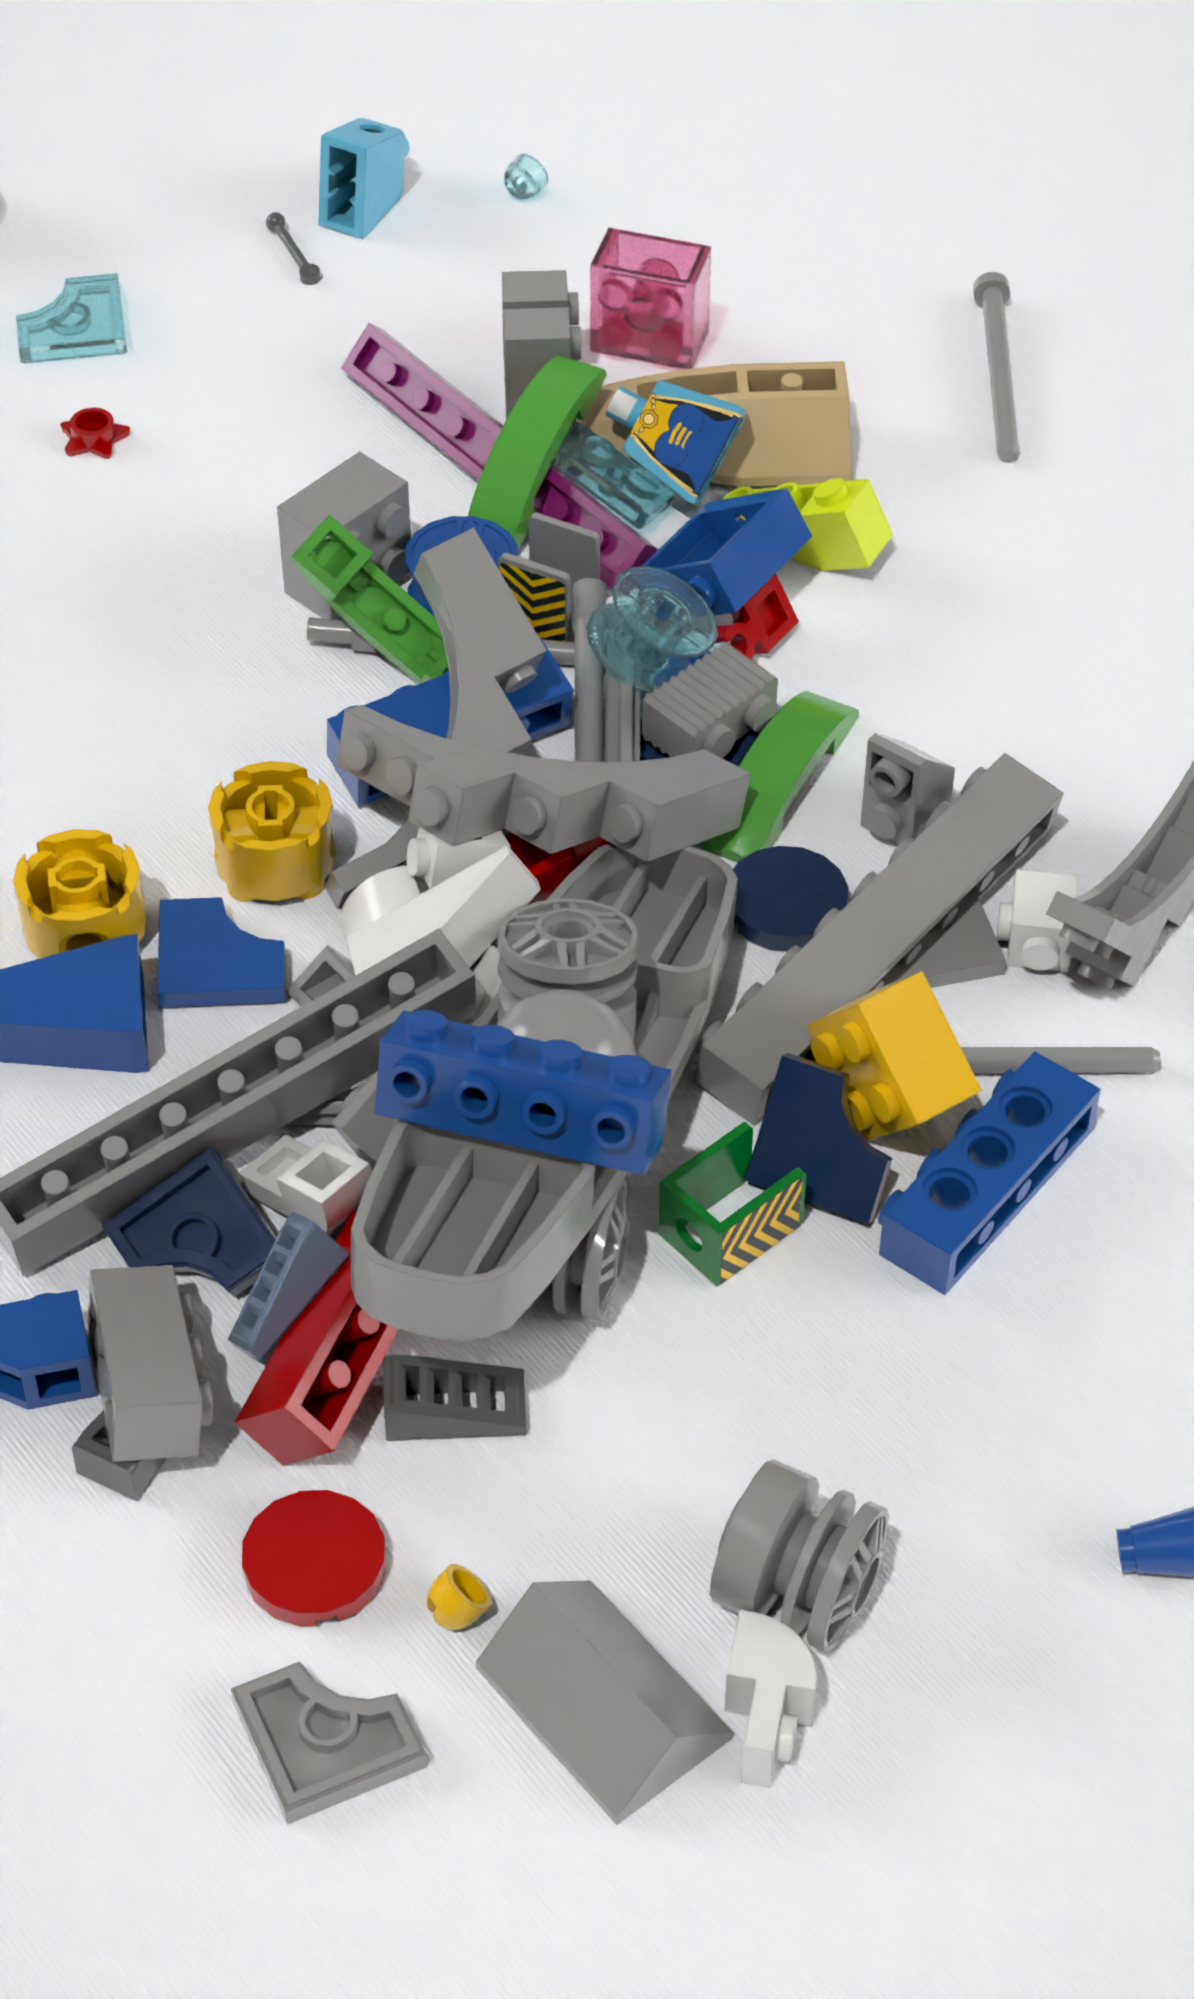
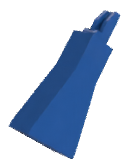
M124 935L0 969V1062L129 1073L149 1072L145 983L138 935Z

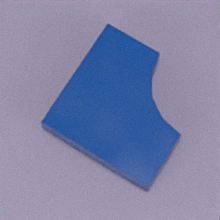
M222 897L160 900L157 971L159 1008L285 1003L286 954L284 941L259 938L239 929L226 915Z

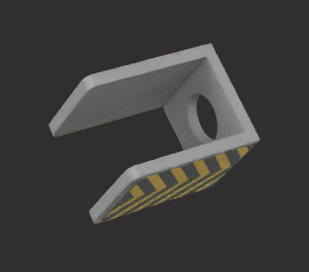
M535 512L529 518V560L513 554L503 553L499 558V571L539 638L575 642V634L572 630V586L576 581L583 578L600 580V536L595 531Z

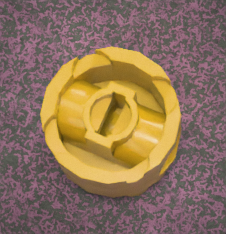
M275 761L251 764L233 772L234 781L227 784L224 789L221 781L212 792L208 812L215 844L214 860L218 876L227 884L228 894L232 898L243 902L255 899L279 901L295 897L310 899L319 895L325 888V878L331 873L336 857V847L331 828L333 803L328 786L320 778L319 785L314 780L308 778L307 769L294 763Z
M72 829L47 836L36 843L37 853L33 854L28 860H26V855L24 854L18 861L13 884L22 933L28 950L37 959L124 935L137 934L139 943L143 939L147 923V913L141 871L134 851L127 844L124 843V850L112 843V836L99 830Z

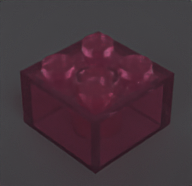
M608 227L590 265V351L680 369L693 368L709 332L712 246Z

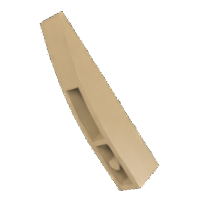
M845 362L730 364L681 369L603 385L585 420L582 421L574 418L553 460L652 474L622 450L632 430L607 417L606 411L620 386L648 400L657 382L663 380L738 405L748 413L711 483L740 487H771L788 482H795L798 485L823 483L833 478H842L844 481L851 480L850 401Z

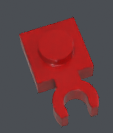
M776 573L736 613H730L734 620L731 624L717 625L710 632L708 639L711 644L730 641L732 647L751 660L754 654H767L799 622Z

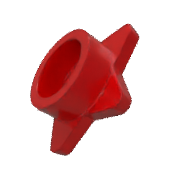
M97 407L82 409L76 412L70 421H64L60 424L63 433L70 438L64 449L67 456L91 452L104 459H109L112 457L113 444L128 437L130 434L129 426L115 424L110 412Z

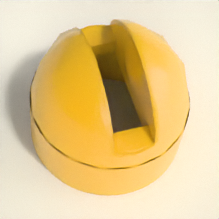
M450 1564L433 1581L427 1594L428 1610L433 1612L434 1621L449 1630L465 1629L475 1623L492 1604L490 1594L481 1580L470 1570L458 1564Z

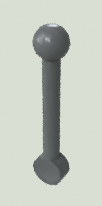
M278 212L269 214L266 218V226L270 231L278 234L299 266L300 281L306 285L318 283L320 281V268L315 264L308 263L285 228L286 221L284 216Z

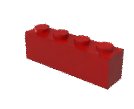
M357 1211L351 1213L336 1240L349 1253L347 1261L282 1336L234 1422L282 1466L335 1451L399 1329L373 1319L356 1303L351 1288V1228Z

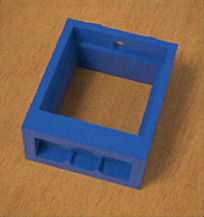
M787 488L708 502L637 569L630 578L656 625L736 613L812 537V534Z

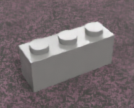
M173 1265L90 1270L87 1323L113 1462L199 1456L201 1426H211L213 1421V1399L210 1384L198 1383V1379L202 1378L203 1372L200 1338L188 1337L193 1327L190 1293H179Z

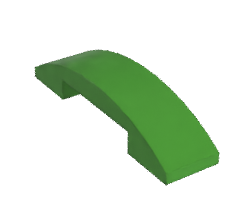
M555 355L541 368L519 397L492 447L477 484L468 516L493 521L510 532L519 550L529 531V518L536 512L532 501L574 418L582 421L585 420L607 376L605 369L559 355Z
M329 514L291 556L290 560L322 598L354 630L419 684L444 675L449 668L436 618L369 559L374 553Z
M809 691L801 692L790 699L765 726L739 765L740 768L751 773L740 827L703 841L702 850L738 863V861L757 850L772 847L783 831L785 811L824 753L827 752L834 755L857 721L859 709Z

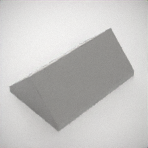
M590 1580L533 1582L476 1660V1669L616 1825L732 1739L733 1732Z

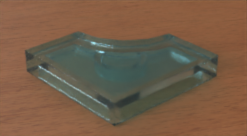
M118 273L66 278L63 291L52 303L37 311L16 315L21 363L127 353Z

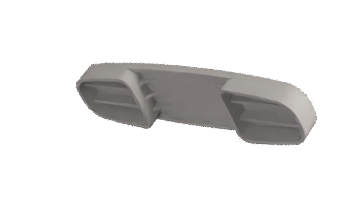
M609 843L594 850L562 881L547 900L560 898L592 900L612 906L632 919L639 932L636 954L638 969L635 983L633 984L637 991L636 1030L633 1042L636 1056L647 1060L650 1065L672 1069L669 1100L690 1059L726 967L734 930L738 878L731 865L715 854L689 846L645 862L618 846ZM498 993L485 1009L475 1026L498 1024ZM399 1120L394 1125L368 1179L351 1228V1288L356 1303L370 1317L396 1329L431 1338L465 1341L490 1337L513 1326L548 1287L591 1229L628 1172Z

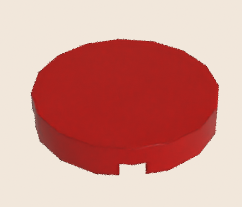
M330 1490L298 1491L277 1499L253 1519L242 1541V1572L246 1579L247 1588L253 1601L275 1619L299 1627L319 1626L318 1620H329L336 1616L337 1622L354 1616L375 1597L386 1574L384 1534L373 1513L356 1499Z

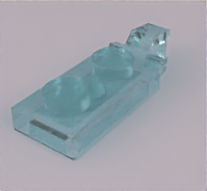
M574 418L555 456L556 461L553 465L555 468L637 529L644 528L669 508L676 495L675 492L661 483L650 471L641 468L618 451L608 439L598 436L592 430L587 429L586 425L577 422L576 418Z

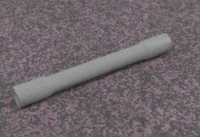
M583 578L576 581L572 586V630L575 634L574 761L604 762L606 586L598 579Z

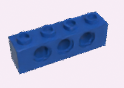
M1036 1051L1030 1055L1017 1071L1009 1068L998 1080L991 1099L980 1110L972 1108L965 1114L957 1127L953 1140L943 1150L935 1148L927 1155L919 1168L914 1182L904 1192L899 1189L894 1191L885 1201L878 1216V1224L882 1226L879 1255L943 1295H946L1093 1131L1101 1089Z

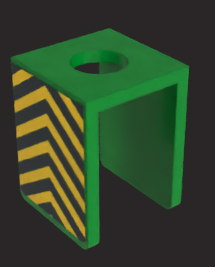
M746 1122L735 1127L660 1180L658 1234L717 1287L799 1228L803 1222L807 1174L800 1168H795L722 1222H719L707 1211L747 1182L745 1178L752 1159L753 1128ZM688 1223H691L698 1232L702 1245L697 1243L686 1230L685 1226Z

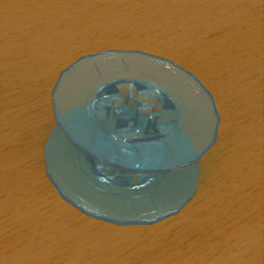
M650 566L630 567L620 573L612 588L614 603H606L593 611L586 626L589 645L599 662L617 679L633 686L637 690L652 693L655 687L660 688L664 681L669 682L672 676L677 677L681 670L685 671L689 664H691V657H700L714 646L718 634L715 616L705 599L684 580L668 571Z

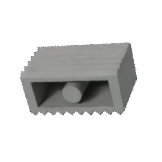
M723 641L719 648L714 647L710 654L706 653L702 660L698 658L694 665L689 664L685 671L681 670L677 677L672 676L670 681H664L660 688L655 687L652 694H646L643 699L642 736L645 741L650 740L654 748L659 747L662 754L667 753L669 757L705 749L724 758L732 749L736 740L750 730L755 732L762 731L777 712L778 678Z

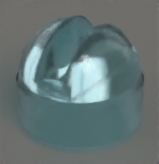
M524 153L516 156L508 165L504 174V186L508 193L516 199H528L536 196L549 181L547 171L543 165L534 157Z

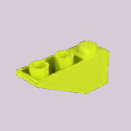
M833 478L823 483L805 485L788 482L777 487L752 489L749 486H744L730 491L722 499L787 488L812 534V537L790 560L820 571L869 568L893 536L869 479L844 481L842 478Z

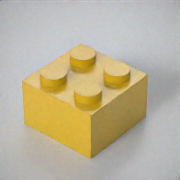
M923 971L868 992L806 1025L812 1037L811 1050L817 1063L850 1074L847 1101L854 1125L867 1141L917 1126L982 1091Z

